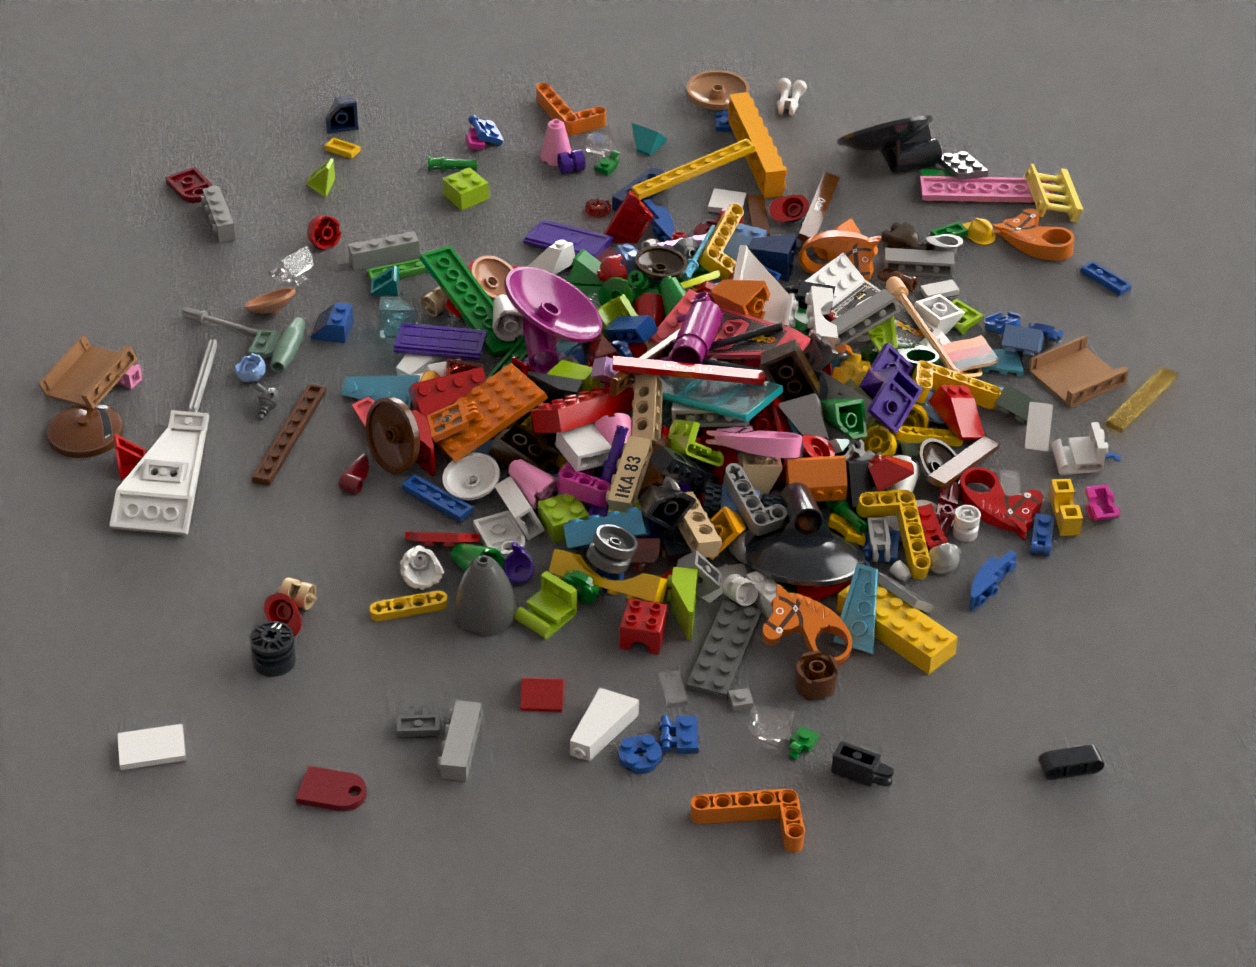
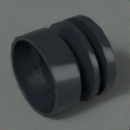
M275 621L262 623L253 629L249 640L254 669L266 677H278L290 672L296 663L292 629L282 622Z

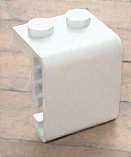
M1099 422L1091 423L1089 436L1069 438V446L1063 447L1061 439H1057L1052 443L1051 447L1060 475L1096 473L1104 469L1105 455L1108 454L1109 448L1108 443L1104 442L1105 434L1104 430L1100 429Z

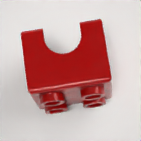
M628 599L620 624L619 648L631 650L632 643L642 642L648 646L649 653L660 655L667 629L668 605L658 602L641 601L639 599Z

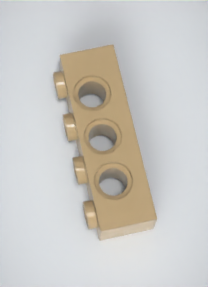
M635 375V383H633L634 400H632L633 417H631L632 436L651 439L652 443L661 439L663 380L659 375Z
M684 492L695 498L696 502L677 525L692 552L697 550L705 558L718 556L719 549L722 547L721 537L716 533L714 525L711 524L706 511L703 510L693 492Z

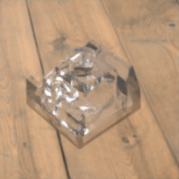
M307 245L281 260L268 272L276 284L286 280L289 282L295 280L300 285L307 280L304 273L314 266L313 257Z
M753 705L749 721V734L759 735V739H763V747L775 748L776 741L780 742L781 738L790 739L795 711Z

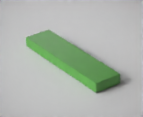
M420 259L367 269L370 282L373 278L394 265L400 267L399 279L429 273Z

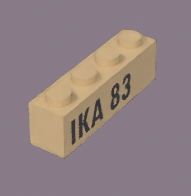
M629 436L627 443L624 442L622 458H619L617 461V473L612 476V488L606 494L609 510L627 513L626 509L635 507L653 451L651 439Z

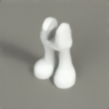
M781 78L777 84L778 91L781 94L780 100L777 102L778 113L783 115L784 109H789V116H793L799 107L798 100L806 92L807 85L802 80L795 81L792 88V97L788 99L791 92V81L787 78Z

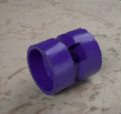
M581 149L572 150L570 154L568 152L557 154V163L561 174L571 173L572 170L575 172L585 170V157Z

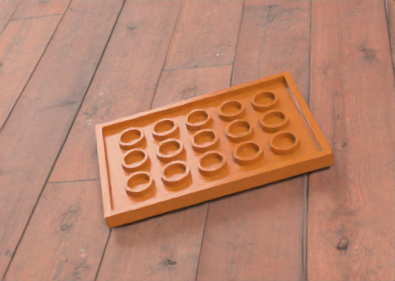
M511 363L479 386L473 388L467 396L457 399L456 402L461 400L463 405L471 401L476 402L479 416L468 422L469 428L453 434L444 440H440L436 444L456 463L548 399V397L541 388Z

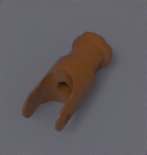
M886 268L883 272L877 274L878 279L885 282L890 277L900 278L910 292H913L918 284L917 277L907 276L905 273Z

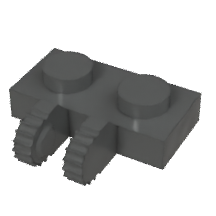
M425 704L422 705V715H415L414 705H409V715L397 716V737L440 736V714H428V706Z

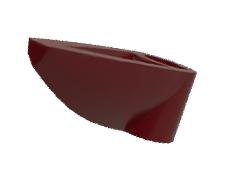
M366 455L360 456L342 474L339 480V489L356 495L361 492L369 471V461Z

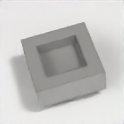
M749 688L728 691V698L733 712L754 708Z

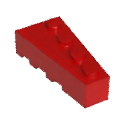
M483 367L413 383L408 391L414 411L417 410L427 418V415L452 405L460 397L467 396L473 388L485 382L486 377Z

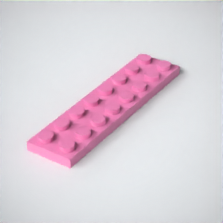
M920 176L921 197L924 201L1035 203L1025 178L979 177L957 180L952 176ZM1040 180L1041 183L1052 184V182ZM1044 190L1045 193L1054 194L1053 191Z

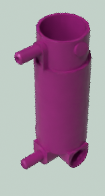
M707 292L695 295L692 298V305L687 313L677 316V322L683 323L675 338L673 349L668 357L657 360L701 364L706 358L716 333L721 327L723 317L721 309L711 301Z

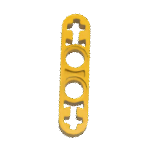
M901 426L895 434L897 440L906 443H922L926 439L935 438L943 441L948 446L958 447L962 446L964 441L960 440L952 430Z
M432 591L377 601L370 605V617L374 621H385L440 611L448 605L447 594L443 591ZM416 602L424 603L422 606L414 605ZM395 606H403V607H404V608L401 609V610H396V609H394Z

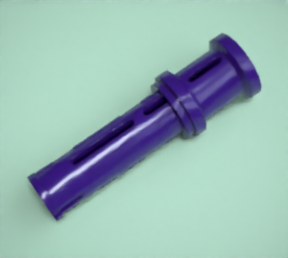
M621 425L616 426L608 459L603 462L604 469L599 479L611 484L613 474L617 473V461L621 456L629 428Z

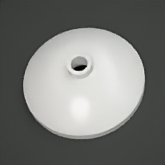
M469 453L456 463L452 460L443 473V484L446 491L461 500H475L484 497L495 488L500 479V470L496 461L482 453Z

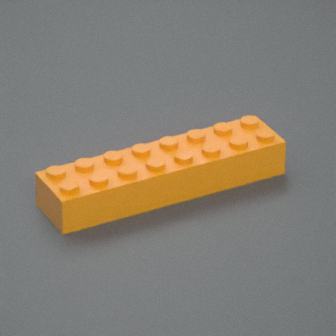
M748 92L730 94L728 122L737 142L748 138L756 147L755 152L744 157L762 195H764V199L783 196V191L786 189L785 176H787V169L782 164L781 156L777 154V148L773 145L772 137L768 135L767 127H764L763 119L759 116L758 108L754 106L753 98H750Z

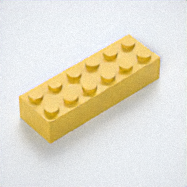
M877 583L874 633L876 639L928 675L956 654L958 640L956 635ZM850 585L838 593L836 611L842 614Z

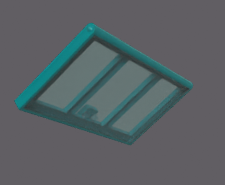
M659 375L663 380L664 400L745 422L752 419L783 392V385L765 381L764 385Z

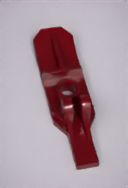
M955 481L946 488L940 489L936 516L946 538L948 530L954 524L955 511L961 490L958 482Z

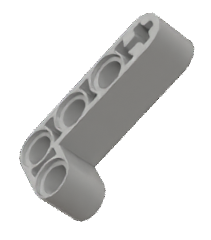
M736 463L729 464L725 470L723 483L750 532L756 536H761L782 528L787 516L786 508L779 504L764 508L743 468Z

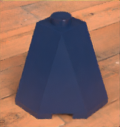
M352 96L335 98L325 118L327 134L359 130L357 102Z
M797 234L752 238L750 244L747 245L750 252L763 266L780 273V279L788 282L794 267L792 264L797 251Z

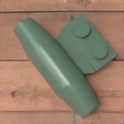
M300 317L293 318L282 331V334L276 332V330H259L248 351L249 356L251 353L260 355L261 358H267L272 355L271 369L277 373L283 372L294 359L303 340L305 321Z

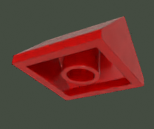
M522 677L520 711L563 712L565 678Z

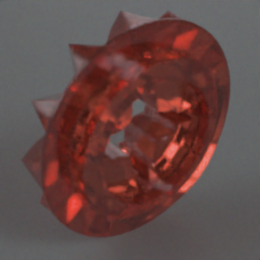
M604 198L590 199V201L586 202L585 211L591 216H605L611 212V204L609 201H605Z

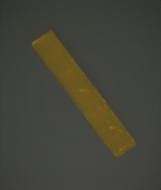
M1162 366L1106 421V426L1123 433L1178 378V373Z

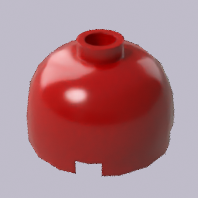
M319 215L309 222L307 237L311 244L323 250H327L326 248L330 246L333 248L341 238V232L339 231L340 223L331 216Z
M620 254L608 256L601 262L600 270H597L599 281L602 280L604 283L612 277L627 279L626 267L621 265L620 260H623Z

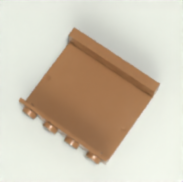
M83 334L38 384L46 397L94 409L138 358L129 345H125L117 352L91 345L85 334Z
M1088 335L1030 358L1028 372L1069 408L1118 388L1127 382L1129 369L1125 366L1116 370L1109 367L1086 347Z

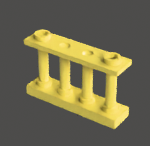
M1031 164L1025 172V179L1040 217H1044L1046 210L1066 212L1070 221L1077 223L1083 208L1068 170L1061 168L1056 176L1037 173L1035 165ZM1040 180L1055 182L1056 185L1041 183ZM1044 190L1059 192L1060 195L1045 193ZM1048 200L1063 202L1064 205L1052 204Z

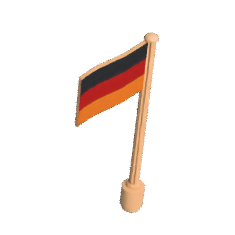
M890 277L886 281V290L896 298V301H901L932 348L939 354V358L947 369L961 373L970 369L987 367L998 363L999 358L982 335L941 346L907 298L908 289L902 280L897 277Z

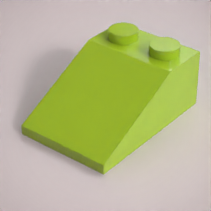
M673 567V575L668 576V587L672 588L668 589L667 601H671V611L687 640L692 641L698 569Z

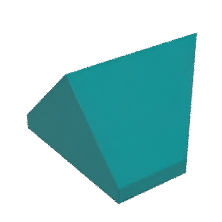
M632 123L637 152L651 156L667 141V138L659 132Z
M394 265L373 278L371 281V294L398 295L400 267Z

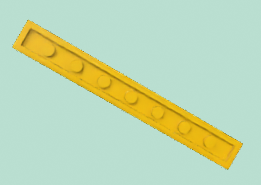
M746 138L631 187L632 192L641 200L756 151V147Z

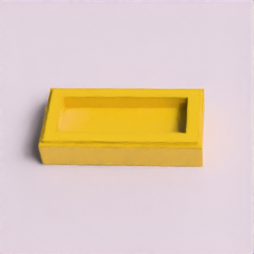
M332 138L324 145L325 151L353 159L361 151L360 146L336 138Z

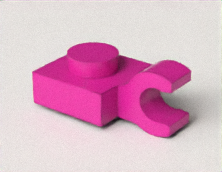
M469 128L470 134H467L465 138L468 148L484 150V141L478 139L474 128Z

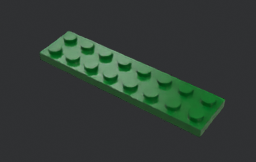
M451 245L421 254V262L471 329L487 330L484 347L492 358L508 353L520 337H516L514 341H504L497 337L493 331V301Z

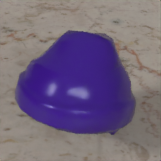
M513 541L511 546L513 551L505 559L504 572L512 583L523 584L532 578L535 566L532 558L525 552V548Z

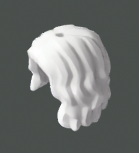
M420 545L408 550L400 562L401 576H403L408 586L415 589L420 588L424 590L425 588H430L433 584L439 583L442 574H444L443 568L435 554Z

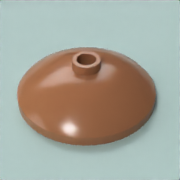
M482 256L476 259L471 266L470 272L490 299L494 300L499 295H507L504 288V280L513 268L506 261L495 256Z
M288 287L268 292L248 301L244 307L247 311L257 314H278L280 309L285 307L296 293L295 288Z

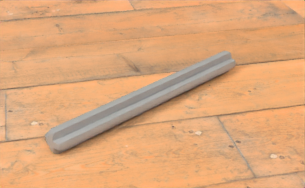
M210 339L207 342L187 407L188 412H198L218 346L215 339Z

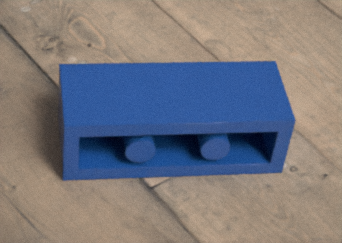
M650 315L617 317L604 329L611 342L619 340L620 342L626 341L628 344L646 343L659 330Z

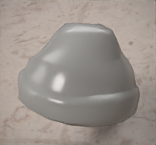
M749 529L742 531L728 545L730 554L738 561L749 564L746 560V546L755 535Z
M943 543L933 547L928 552L930 557L929 569L938 575H947L953 572L958 566L959 555L962 551L956 545L950 543Z

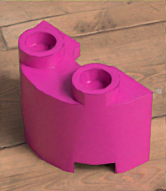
M1108 484L1085 488V495L1087 494L1089 504L1085 505L1091 520L1100 521L1120 518L1119 508L1112 504L1114 503V494L1112 491L1110 492Z

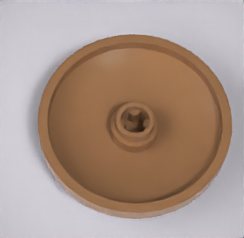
M722 70L698 73L689 79L686 86V94L691 102L711 110H727L729 108L730 94L749 93V84L743 77Z

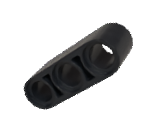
M1093 744L1046 751L1038 758L1042 771L1049 780L1094 774L1101 771L1105 766L1097 746Z

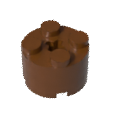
M820 651L807 652L800 657L796 664L795 687L803 695L804 699L811 701L835 694L838 676L837 661L831 655H828V657L822 655Z

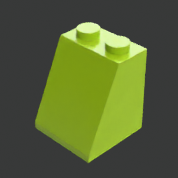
M561 360L547 373L583 380V391L591 392L592 388L601 387L600 380L591 377L592 367Z

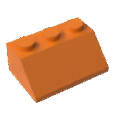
M845 455L787 459L785 487L792 483H803L810 489L816 502L846 500L847 472Z

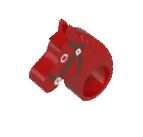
M982 467L969 468L961 475L959 498L962 504L978 508L981 513L980 520L997 528L1013 531L1022 540H1025L1026 533L1032 526V518L1041 511L1042 493L1031 489L1026 491L1024 495L1007 496L996 474ZM981 483L988 486L991 490L980 493L969 489L967 485Z

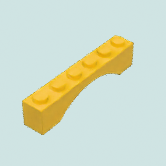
M554 549L549 572L556 574L555 576L559 579L568 570V573H572L573 570L581 571L589 575L593 579L592 583L595 587L598 584L600 590L603 587L608 589L607 593L619 595L621 592L626 594L625 598L637 599L638 597L647 602L663 603L669 580L642 573L627 580L613 581L593 571L585 563L581 555L559 549Z

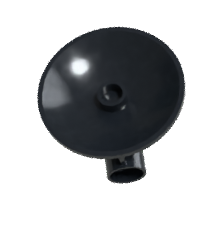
M932 115L915 116L882 123L852 132L837 139L839 146L862 151L880 150L892 173L939 164L942 160L941 146L936 138L931 137L929 123L933 121Z
M803 483L789 484L781 492L780 501L782 506L786 508L790 521L786 528L755 536L746 546V560L754 570L773 580L793 585L828 586L840 584L852 579L857 563L865 565L864 552L857 544L847 541L843 536L830 531L810 489Z

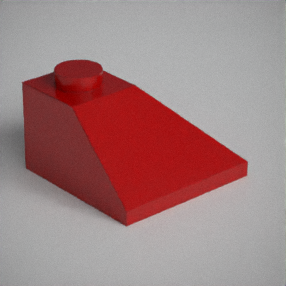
M877 455L870 459L871 462L868 463V468L879 492L914 475L912 462L889 455L882 457Z

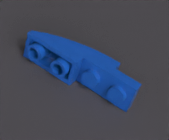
M650 199L644 200V205L653 214L651 224L654 226L652 228L654 236L661 243L667 240L670 241L674 232V224L669 212L664 206L657 207Z
M1010 550L999 560L991 556L979 569L971 588L969 610L971 612L983 606L987 599L995 596L999 589L998 583L1002 581L1005 575L1015 570L1017 565V554Z

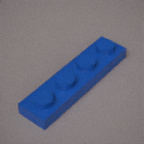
M415 474L402 484L403 491L459 522H462L473 513V506Z

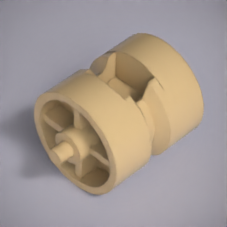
M438 286L423 296L420 302L425 313L435 317L446 309V300L449 298L441 287Z
M287 577L279 587V593L290 597L298 608L309 610L317 599L316 586L314 584L301 583L297 579Z

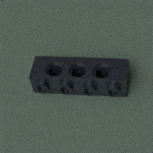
M660 445L649 459L661 474L701 491L705 482L716 483L719 480L706 464L663 445Z

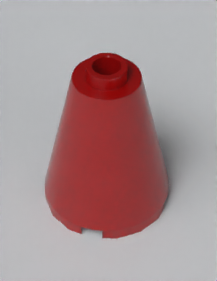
M654 293L641 294L640 298L635 299L634 311L638 316L650 315L658 328L666 317L661 296Z

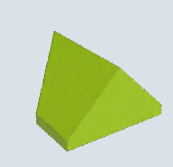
M330 158L310 174L306 182L310 188L325 198L335 181L334 160Z

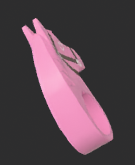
M735 426L727 429H717L716 431H707L706 433L714 436V439L706 440L707 444L726 446L738 451L767 457L798 458L801 456L802 436L795 433L755 431L753 426Z

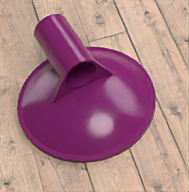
M517 267L507 274L504 280L505 292L513 306L523 315V334L529 364L535 372L547 374L559 363L556 344L559 339L585 343L595 340L602 331V319L594 304L585 294L568 281L553 273L534 267Z

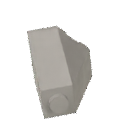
M816 393L778 403L781 410L802 435L821 436L829 440L821 402Z

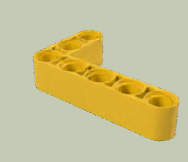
M737 203L731 204L724 212L698 259L700 265L709 272L719 270V279L728 280L729 275L735 272L736 261L724 254L723 250L744 213L743 208Z
M918 361L911 377L923 389L916 400L918 403H924L930 390H937L940 385H963L970 390L976 405L995 409L997 406L995 402L1002 392L995 385L926 361Z
M909 490L862 493L856 508L857 514L863 518L896 516L911 577L916 580L925 579L930 567V557L914 494Z

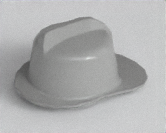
M952 234L929 236L926 238L927 242L935 246V251L954 252V255L958 247L963 244V240L959 236Z

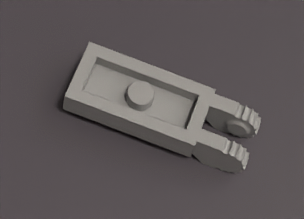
M868 517V535L870 550H872V560L877 562L879 558L878 550H884L885 562H890L891 542L887 517Z

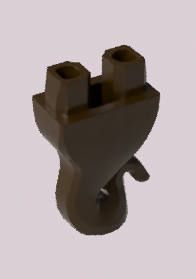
M895 222L891 226V231L884 230L882 232L881 240L887 243V248L935 250V246L927 241L919 244L916 230L907 222L903 224Z

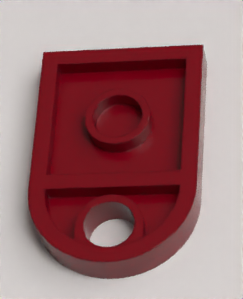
M196 167L165 177L166 183L182 200L190 203L201 202V196H203L202 189L212 186Z
M308 766L295 798L296 804L341 812L351 811L358 808L365 801L367 796L366 784L359 775L354 773ZM354 791L360 792V794L356 796L350 795V793Z

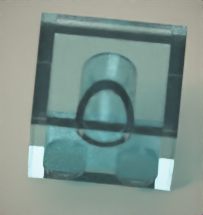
M380 296L378 309L380 338H397L401 323L416 324L414 307L399 297Z

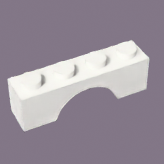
M811 286L810 292L806 293L805 303L808 304L806 315L809 316V336L813 332L818 333L834 348L838 339L837 325L830 323L823 317V315L829 314L834 302L833 289Z

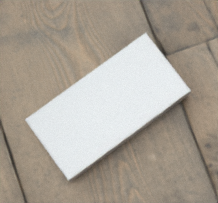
M953 279L921 285L920 291L925 298L938 294L944 297L958 295L960 290Z

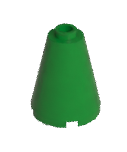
M672 276L663 278L660 283L666 317L687 293L677 278H672Z
M458 543L451 551V559L464 572L472 561L482 555L494 559L502 569H504L505 562L500 554L501 552L496 548Z

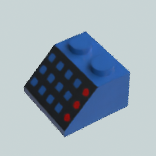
M334 303L322 312L310 336L311 340L346 343L354 322L353 305Z

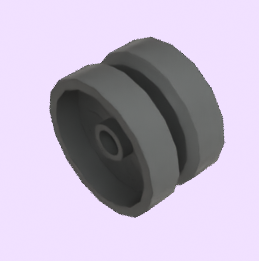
M611 524L600 525L596 529L593 541L589 545L587 557L594 566L603 571L615 574L624 573L630 565L631 557L637 549L638 542L629 531L622 527Z

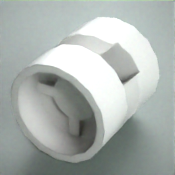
M962 505L956 509L952 532L953 536L959 541L970 542L977 538L981 517L978 508L971 505Z
M739 574L729 575L724 580L722 586L723 594L742 606L753 604L759 593L756 583Z

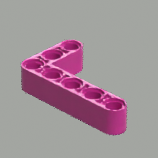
M569 462L563 466L558 475V491L560 493L572 495L576 499L600 507L608 505L606 494L608 490H611V484L590 476L589 474L594 468L576 472Z

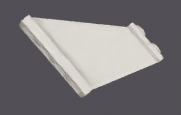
M740 245L733 280L765 281L770 297L769 301H765L763 311L766 312L763 320L772 323L782 322L783 326L789 328L795 327L796 319L794 315L795 311H798V301H796L794 294L790 293L789 295L750 252L747 245Z

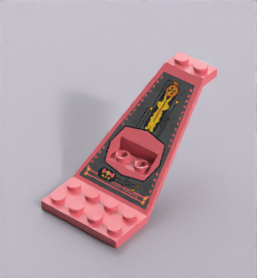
M689 289L659 325V330L649 341L658 345L679 330L683 322L678 323L677 316L687 313L692 305V298L698 293ZM719 307L723 317L721 327L718 329L713 342L776 323ZM783 326V329L710 350L706 358L710 359L713 357L722 360L761 359L762 352L796 339L803 352L810 343L811 338L796 329Z

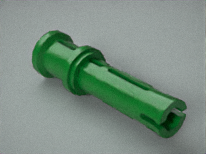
M428 156V171L431 169H441L442 171L446 169L464 170L469 167L472 170H477V160L446 159V157L432 158Z
M634 270L628 275L629 284L637 289H658L659 293H661L660 285L650 281L649 277L640 271Z
M825 501L826 506L834 510V514L843 517L859 534H862L861 530L866 532L868 524L850 509L847 501Z

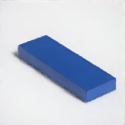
M1094 261L1087 263L1080 269V273L1118 296L1131 290L1132 284Z

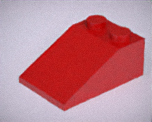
M940 385L928 402L960 440H979L985 436L975 399L970 394V390L963 385Z
M415 410L412 413L417 422L420 435V450L416 463L434 477L436 476L434 445L428 419Z

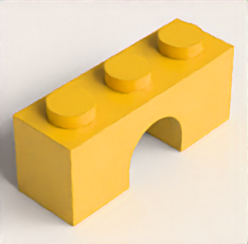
M1051 479L1048 497L1060 536L1080 535L1083 516L1079 505H1074L1073 503L1075 491L1071 479Z

